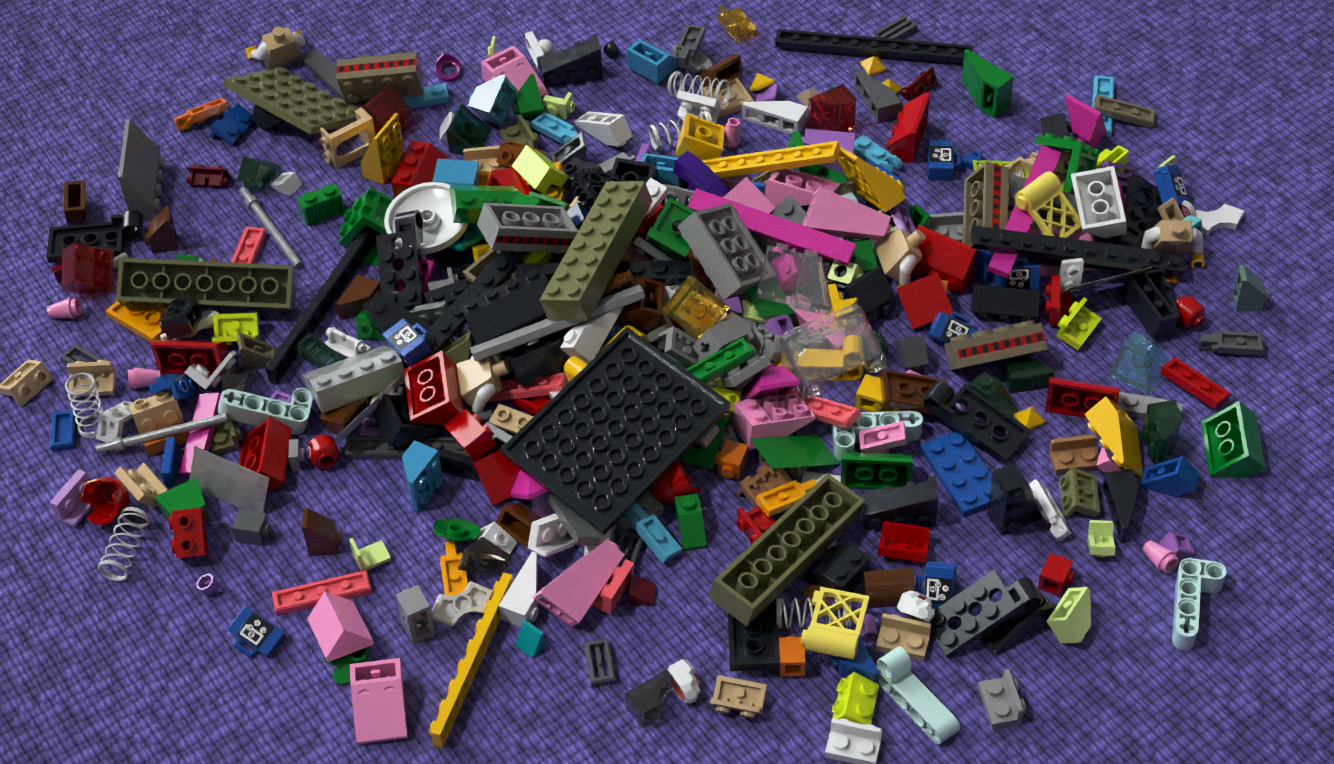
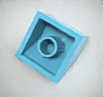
M500 75L477 86L469 98L468 106L482 120L503 126L518 90L505 75Z

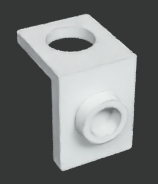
M492 522L480 529L479 537L473 539L469 546L473 548L484 543L501 559L506 560L516 546L517 541L496 522Z

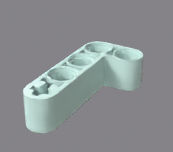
M298 388L294 390L291 402L288 403L234 389H227L221 393L218 413L219 415L228 413L230 420L255 426L261 424L268 417H272L292 428L291 434L299 435L306 428L313 395L306 388Z
M916 411L863 412L848 429L833 425L834 456L837 460L841 461L842 452H855V443H860L859 431L899 421H904L906 425L907 441H916L922 434L923 417Z
M1186 558L1180 562L1175 585L1172 642L1176 648L1189 650L1194 646L1199 628L1200 592L1213 594L1222 590L1227 573L1223 564L1194 558Z
M898 646L878 659L879 685L934 743L939 745L960 731V725L955 716L911 672V659L902 647Z

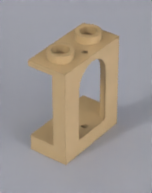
M362 107L355 110V122L331 134L323 127L320 128V142L324 147L323 157L328 164L331 163L336 169L364 156L373 138L376 136L373 118ZM359 134L360 141L364 145L342 156L336 154L340 143Z

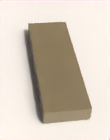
M1096 95L1093 108L1101 112L1102 116L1152 128L1154 125L1155 109L1101 95Z

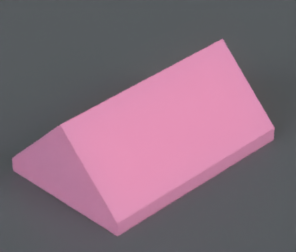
M324 591L307 619L326 661L329 662L374 645V641L354 602Z

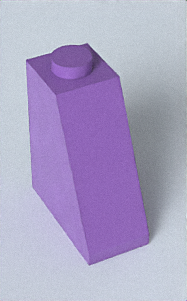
M806 129L805 137H801L804 146L838 141L842 148L853 154L855 133ZM838 160L832 163L819 164L846 176Z

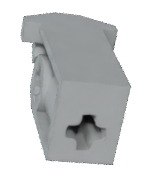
M731 312L726 317V321L708 328L692 347L702 359H705L742 337L748 343L754 338L749 324L743 318Z
M752 321L754 338L751 340V345L754 346L759 356H767L775 367L781 352L783 336L774 335L764 327L763 323Z

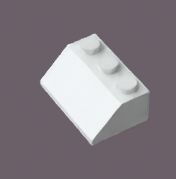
M1114 166L1071 174L1082 231L1103 238L1127 234L1126 218Z

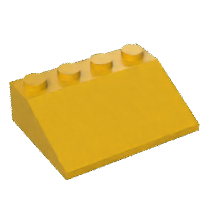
M840 148L837 160L849 181L856 182L858 190H855L857 195L884 212H887L906 199L903 193L905 188L899 180L896 181L891 175L888 176L885 171H880L878 167L875 168L844 148Z

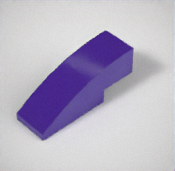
M688 150L675 160L673 173L689 183L688 190L695 191L697 188L720 197H724L730 192L720 178L703 161Z

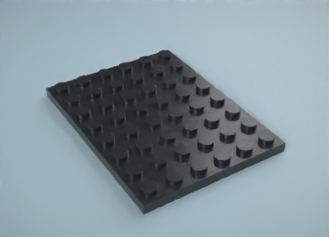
M626 327L500 449V453L572 511L590 523L600 533L605 535L731 408V402L629 327Z

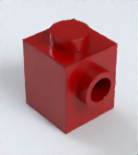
M1050 553L1040 573L1038 589L1061 597L1066 585L1071 586L1075 576V572L1072 571L1073 561Z

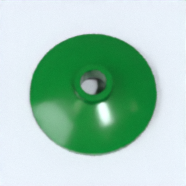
M447 518L438 520L433 524L435 534L447 539L448 542L454 541L455 544L476 539L480 535V528L476 524L463 519Z

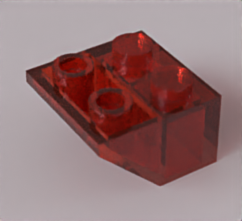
M843 84L808 99V129L847 132L855 128L856 97Z
M77 242L63 249L61 290L78 294L113 291L114 251Z

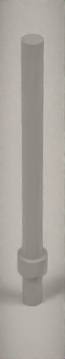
M242 187L239 192L245 199L247 207L255 212L295 268H301L303 263L260 207L259 200L255 195H251L246 187Z
M224 413L123 438V436L113 438L110 442L96 445V451L98 454L112 450L117 452L125 450L128 446L229 422V415Z

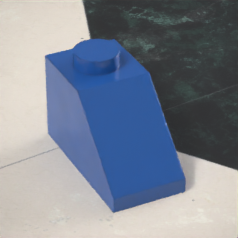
M1181 456L1146 467L1140 485L1144 489L1177 497L1195 491L1200 473Z
M861 637L859 638L855 660L828 655L832 668H836L841 677L846 678L853 672H856L878 684L879 672Z

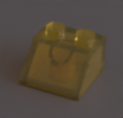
M689 275L665 304L662 311L696 339H699L708 328L715 326L729 309V306L697 279Z

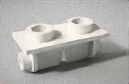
M329 327L326 331L328 340L323 346L347 358L372 349L364 344V341L346 335L336 327Z

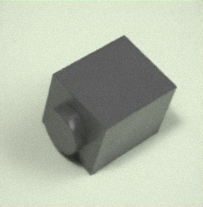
M240 509L232 526L236 542L263 546L266 537L270 536L272 529L266 513Z

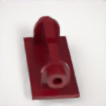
M933 66L927 71H922L912 84L910 83L902 89L901 95L903 98H911L913 100L929 92L938 84Z
M199 164L186 166L190 173V176L188 175L186 178V182L191 186H206V179H209V187H224L225 185L228 186L229 178L232 177L227 168L220 165L205 167Z

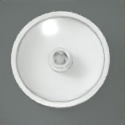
M440 182L422 183L406 189L391 202L384 219L387 234L396 233L395 215L397 213L419 210L424 222L422 230L423 243H420L421 254L437 252L452 245L463 235L468 223H453L449 190L451 185ZM397 239L394 245L401 248L402 239Z

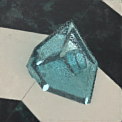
M1133 331L1123 344L1109 377L1151 395L1164 377V375L1160 374L1162 366L1168 363L1169 360L1153 339Z

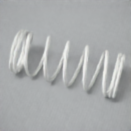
M679 71L673 72L669 77L667 88L668 93L672 97H677L678 94L675 90V81L678 74L680 76V91L682 89L684 91L685 79L689 75L691 77V85L688 92L692 88V93L694 94V81L699 77L700 87L697 95L701 90V95L703 96V84L707 78L709 79V90L705 97L710 92V96L713 98L712 86L715 80L718 81L714 99H717L720 105H725L731 95V85L725 79L719 81L718 78H715L711 84L708 76L702 81L699 75H696L693 79L690 73L683 77V74ZM674 75H675V78H674L673 87H674L675 95H673L672 92H671V82H672V79H673ZM723 82H726L728 87L727 94L724 100L720 102V87Z
M708 111L700 112L699 118L702 114L703 119L713 122ZM680 117L677 125L674 121L669 120L667 128L662 123L657 125V129L654 125L649 126V136L655 150L662 149L659 138V125L664 127L669 145L672 147L669 123L672 122L675 125L679 137L680 119L684 121V118Z
M77 373L67 379L65 388L71 400L70 405L73 408V414L76 416L75 421L78 424L79 433L83 437L95 438L97 434L94 433L97 430L86 433L81 431L80 427L96 424L98 420L88 425H83L82 423L90 418H99V415L96 413H102L104 410L101 406L94 377L88 373ZM76 378H87L93 382L92 386L80 384L70 390L68 389L70 381ZM79 386L91 387L82 393L71 392ZM91 394V396L87 399L80 401L74 400L77 396ZM92 396L96 397L95 401L88 399H90ZM73 402H80L75 407L73 406ZM93 402V404L87 408H76L81 403ZM95 404H97V405L99 406L98 409L91 408V407L94 406ZM75 410H80V412L76 415ZM87 410L96 411L86 417L79 416L80 413Z
M135 507L122 509L118 518V525L114 528V535L109 539L110 545L106 547L105 556L101 558V562L98 565V570L104 577L115 581H122L128 577L129 573L126 568L131 567L133 564L127 557H135L137 555L132 547L141 545V541L137 537L144 536L145 531L142 528L150 524V517L143 510ZM125 511H135V512H138V513H140V514H137V513H124V512H125ZM124 515L140 516L147 523H133L125 518ZM121 525L137 527L143 531V534L135 535L129 533ZM120 526L126 533L116 534L117 527ZM117 535L133 537L139 544H127L120 540ZM116 537L121 543L112 544V538ZM113 545L128 547L135 554L131 556L120 553ZM109 547H112L118 554H107V550ZM109 556L123 557L130 562V565L124 566L117 561L111 560ZM103 564H112L124 570L125 576H118L109 572Z
M782 597L776 598L778 629H781L782 627L781 601L784 609L786 627L788 629L791 627L794 602H796L798 620L801 629H803L808 601L810 605L811 617H813L812 603L810 598L808 597L805 601L803 620L801 623L798 601L796 598H794L792 600L788 625L784 599ZM833 598L831 605L834 604V601L836 603L838 601L835 598ZM837 609L838 618H841L840 609ZM843 610V616L847 615L845 610ZM825 615L826 625L828 624L827 615ZM851 620L845 622L846 629L851 628Z

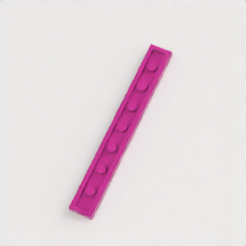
M1042 145L1023 188L1047 171L1053 173L1062 152ZM1015 204L1004 230L1027 233L1033 218L1028 211L1019 209ZM994 252L987 271L1008 279L1018 254Z
M697 188L688 205L692 210L699 211L731 203L750 232L847 266L856 249L855 243Z

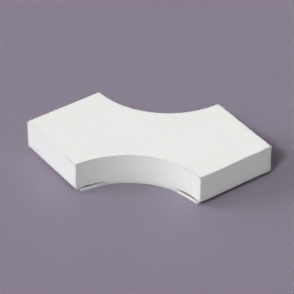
M1224 204L1221 208L1214 211L1204 212L1196 210L1194 217L1202 220V232L1208 236L1212 231L1221 228L1235 230L1244 215V210Z
M471 581L460 594L453 596L439 594L431 611L432 619L452 627L458 618L465 613L477 612L484 614L485 604L487 600H490L493 591Z

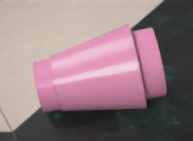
M729 118L724 131L723 146L733 149L741 142L740 121L737 118Z
M70 297L47 306L49 318L75 319L82 313L81 303L77 298L73 299Z
M136 367L133 370H128L129 387H135V389L156 383L155 378L160 377V370Z
M1152 540L1143 546V552L1160 572L1170 573L1177 567L1179 559L1176 557L1175 552Z

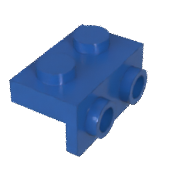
M239 103L233 108L228 107L222 115L223 119L221 121L217 119L210 127L212 129L210 137L213 139L217 135L228 145L232 146L254 123L252 121L253 115Z
M179 373L155 378L156 383L148 385L151 394L172 390L175 400L198 396L197 382L188 375L179 376Z

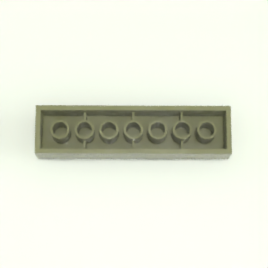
M610 181L605 183L540 298L548 320H589L653 202L645 181Z
M119 257L116 301L124 305L169 306L170 302L177 298H183L184 300L195 297L199 308L295 312L297 269L293 265Z
M827 473L714 579L708 598L745 626H748L859 518L865 500Z

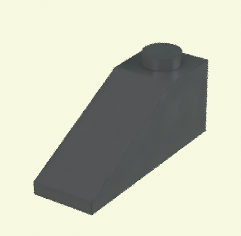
M855 70V87L877 124L897 119L898 113L903 107L901 98L897 97L891 88L861 70Z

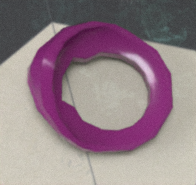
M443 53L436 61L435 72L441 80L453 81L459 77L461 65L459 60L453 55ZM445 65H452L456 68V73L447 77L442 75L441 70Z

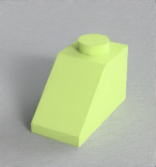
M1088 587L1068 588L1048 618L1047 623L1060 643H1080L1091 627V600Z

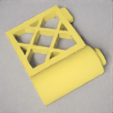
M1049 171L1043 173L1016 193L1015 203L1017 207L1028 211L1043 232L1041 235L1054 236L1051 232L1053 226L1060 228V237L1067 238L1081 227L1080 217L1060 190L1059 179L1054 173ZM1057 197L1061 202V209L1053 207V198ZM1037 210H1046L1047 220L1042 219ZM1053 212L1061 214L1060 223L1052 221ZM1066 216L1071 217L1076 225L1073 227L1066 225Z
M821 587L820 591L815 590L812 599V605H815L811 624L808 630L803 629L801 644L805 645L804 649L855 660L869 596ZM824 596L833 597L838 602L828 607L823 601ZM858 602L862 603V607L852 612L847 604ZM842 607L847 615L837 619L833 611ZM825 615H828L833 621L827 625L817 623L818 619ZM852 619L857 625L856 630L846 629L842 624Z

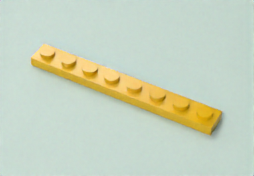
M838 141L701 161L719 178L836 162L841 146Z
M503 572L500 580L495 582L493 596L491 600H487L484 607V616L476 624L475 636L468 641L465 658L459 661L457 675L449 683L446 700L443 699L438 710L439 715L436 721L433 720L430 725L429 735H431L433 746L443 749L501 619L499 604L513 583L512 574Z

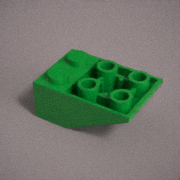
M966 49L964 50L962 82L979 110L995 119L1010 107L1014 76Z

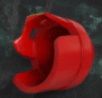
M679 461L650 489L656 500L667 504H675L674 497L699 494L702 490L700 487L694 488L690 484L692 476L685 473Z
M106 476L86 482L80 501L84 504H90L94 510L87 517L89 522L95 525H105L119 516L123 508L128 507L129 493L120 480Z

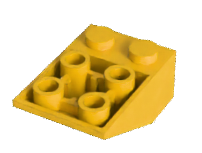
M395 113L373 138L361 161L364 178L385 184L398 169L405 154L398 113Z
M1105 396L1084 414L1090 421L1087 425L1095 434L1098 433L1100 435V443L1106 450H1111L1114 454L1112 459L1120 468L1123 466L1125 470L1133 469L1134 474L1141 478L1143 476L1137 426L1122 408Z

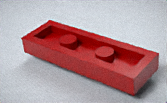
M1176 357L1161 368L1160 374L1214 409H1217L1229 399L1231 394L1229 391Z

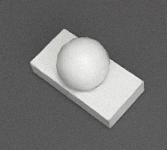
M532 31L526 32V48L537 69L541 71L540 57L554 52V45L547 39H542L538 42Z

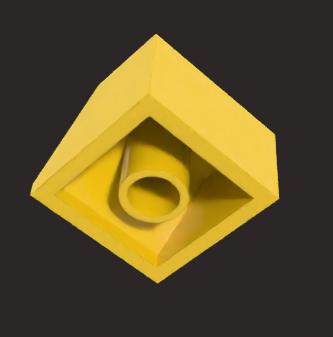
M687 113L677 141L675 155L680 157L688 150L700 160L719 158L723 150L725 126Z

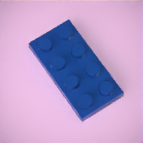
M955 431L920 444V452L963 517L988 508L992 475L963 434Z

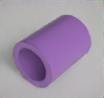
M872 614L865 615L860 634L864 642H872L878 638L876 622Z

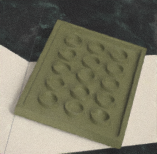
M283 67L262 70L256 73L249 72L241 76L234 75L231 78L224 79L223 86L309 134L319 133L322 127L327 131L347 126L356 121L355 110L359 109L358 107L348 105L343 99L335 98L330 95V92L317 88L315 84L302 80L300 76L287 72V69Z

